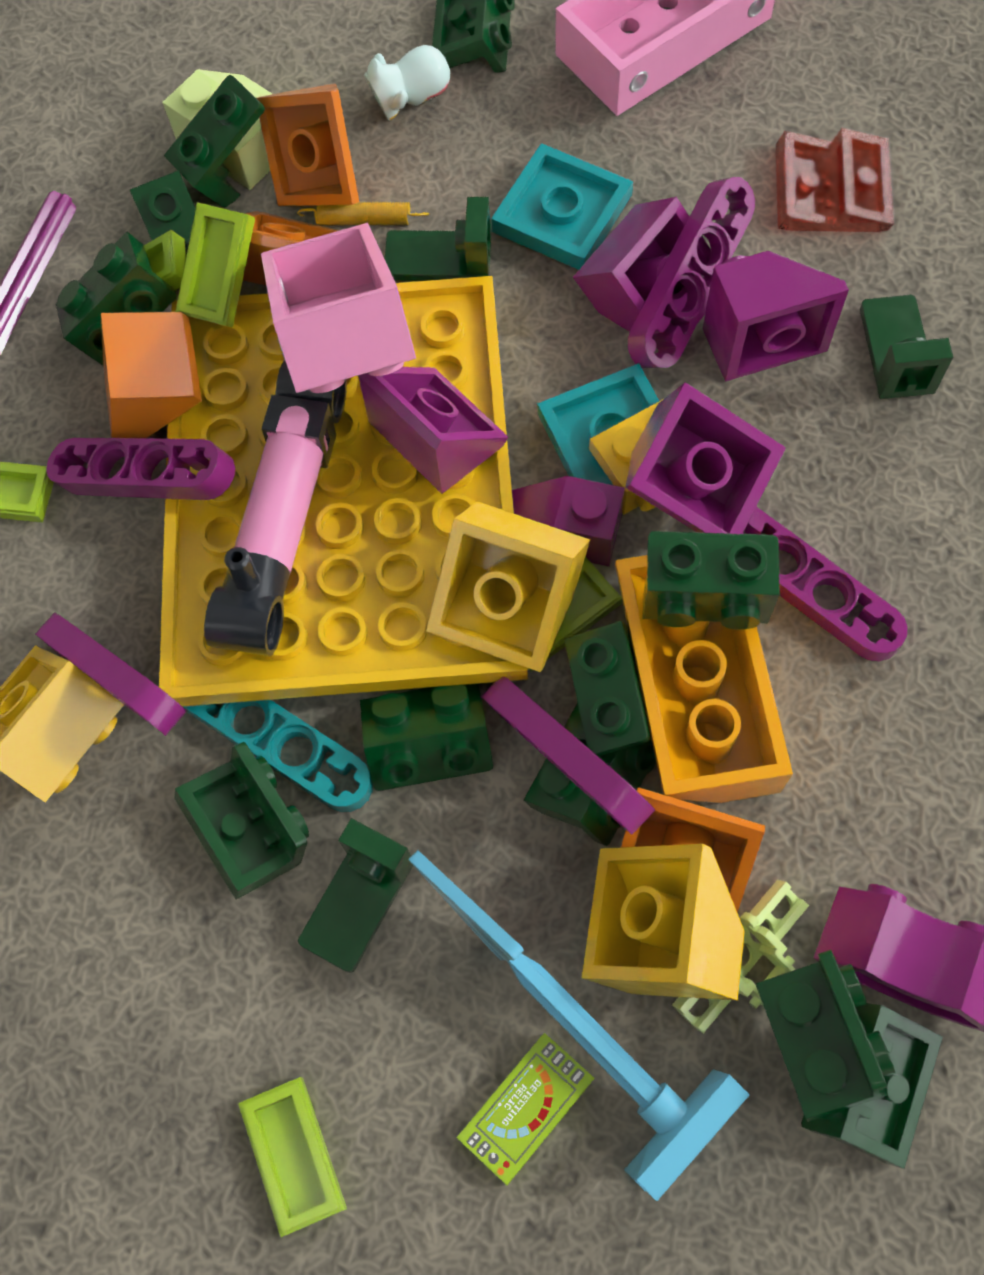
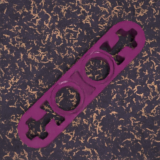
M730 177L715 180L709 183L701 193L628 336L630 358L635 364L639 363L641 368H668L674 365L681 357L707 306L714 266L723 264L726 260L732 258L752 219L755 210V197L751 186L743 178ZM702 235L707 238L711 247V255L706 265L700 261L697 254V243ZM678 281L684 285L687 292V302L682 311H679L673 302V289ZM653 333H657L655 341L652 339ZM656 346L659 347L658 353H654Z
M70 438L58 444L52 451L46 470L47 476L51 481L75 495L210 500L222 495L229 488L235 475L234 460L213 442L205 439ZM122 457H125L121 470L114 477L109 478V473L114 464ZM169 458L165 471L158 478L152 480L151 477L155 467L161 460ZM84 462L88 463L87 469L83 467ZM190 467L198 471L197 475L190 472Z
M756 506L745 528V533L775 535L779 540V550L790 553L798 564L797 570L787 575L779 574V596L859 656L871 661H883L894 656L907 637L908 626L904 616L891 604ZM821 585H832L838 588L844 596V606L837 610H826L820 607L814 600L813 590ZM856 602H858L864 608L858 616L860 619L855 617L849 627L842 621L849 617ZM881 621L889 627L886 633L888 640L881 638L876 643H873L866 637L870 630L868 625L874 627Z
M56 612L35 633L39 639L55 652L74 664L163 735L166 736L187 712L178 702L152 681Z
M505 676L495 681L481 696L510 726L631 835L655 811L649 802L626 780Z

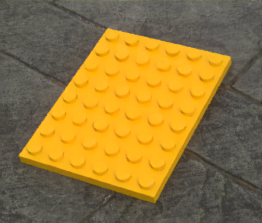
M482 276L396 283L416 359L403 362L402 367L436 368L507 435L493 277ZM268 293L240 295L233 327L189 317L202 401L168 424L167 439H205L213 442L234 460L235 475L229 488L215 499H165L159 688L183 707L495 682L504 676L510 681L527 680V667L426 632L454 518L475 502L514 514L507 441L502 448L441 494L368 422L358 376L347 378L344 410L339 422L334 423L337 435L328 468H320L283 598V628L277 649L269 657L207 645L204 624L208 602L215 588L223 586L228 569L224 558L226 553L234 548L266 444L261 428L271 395H275L279 369L285 359L273 324ZM178 300L172 303L171 312L176 311ZM166 458V467L168 465L169 458ZM190 467V472L197 475L198 471Z

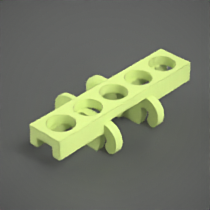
M776 880L749 913L744 912L740 917L745 931L744 944L749 949L750 959L747 964L741 966L738 993L746 997L751 995L753 998L749 1003L755 1009L760 1004L763 1006L756 984L752 980L745 978V976L762 955H765L775 965L765 980L796 970L792 966L795 960L789 955L785 958L782 956L788 948L781 942V939L809 905L790 890L792 887L786 881ZM785 896L789 902L790 910L783 918L777 919L771 912ZM764 920L768 923L770 930L760 926ZM750 932L757 938V940L760 943L753 941V939L750 936ZM678 997L672 1006L702 1033L709 1028L731 1001L708 999L709 1008L701 1016H694L689 1010L699 998Z

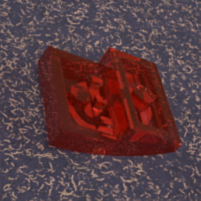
M841 128L832 141L784 130L775 144L778 229L788 231L882 232L888 231L894 225L888 138Z

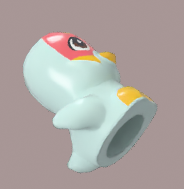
M422 45L406 53L395 64H386L384 57L381 54H376L370 61L364 76L375 99L388 121L397 116L399 109L404 108L406 103L418 106L442 94L450 82V69L445 57L438 49L433 46Z

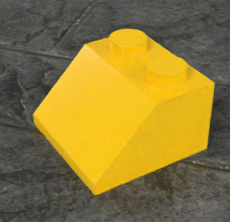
M475 502L454 518L426 632L541 672L573 599L590 539L480 502Z
M35 645L0 686V771L43 802H46L53 793L63 791L73 781L79 769L77 763L91 745L101 743L110 735L117 723L116 714L124 704L70 661Z
M704 844L600 849L582 979L637 995L738 1000L745 931L711 847Z

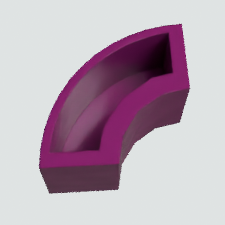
M869 884L867 891L839 886L813 958L819 962V953L832 950L838 967L851 964L860 984L933 1016L984 1032V926L965 920H960L958 925H954L934 918L906 904L907 898L903 894L886 886Z

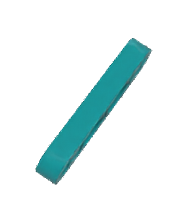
M272 700L224 703L221 709L217 704L183 706L190 715L235 745L245 742L255 758L263 756L272 770L333 810L352 812L360 809L369 800L373 792L370 771L358 756ZM248 706L262 708L265 713V720L259 730L252 734H240L235 731L233 727L234 718L241 709ZM219 712L218 718L212 717ZM295 737L309 739L313 745V752L308 761L300 766H288L282 762L280 758L281 750L288 740ZM326 752L333 754L326 760L327 765L332 770L344 776L351 769L356 771L354 779L359 788L354 794L344 790L338 797L333 796L336 787L330 778L318 771L323 763ZM316 771H318L314 782H310L307 780Z

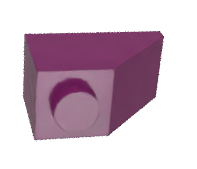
M564 476L512 490L513 510L516 515L590 539L585 557L591 563L609 566L622 517L625 488Z

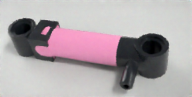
M285 360L282 362L277 377L275 395H271L261 428L266 444L235 546L226 553L224 558L228 568L223 586L215 588L208 602L204 633L206 643L210 647L269 657L277 649L283 628V598L320 468H328L337 435L334 423L339 422L344 410L347 379H345L343 385L329 392L312 393L310 390L296 393Z

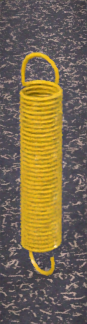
M359 202L353 205H317V212L313 208L297 211V214L302 217L305 215L300 212L314 211L315 221L318 226H357L365 223L374 226H385L388 224L403 226L409 225L407 213L409 216L430 215L427 212L410 213V202Z

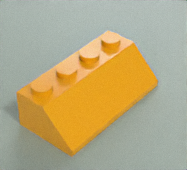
M647 555L615 560L663 795L679 800L723 803L781 793L793 775L757 627L736 630L724 627L721 622L695 621L694 624L686 627H667L659 624L655 619H643V592L647 574Z

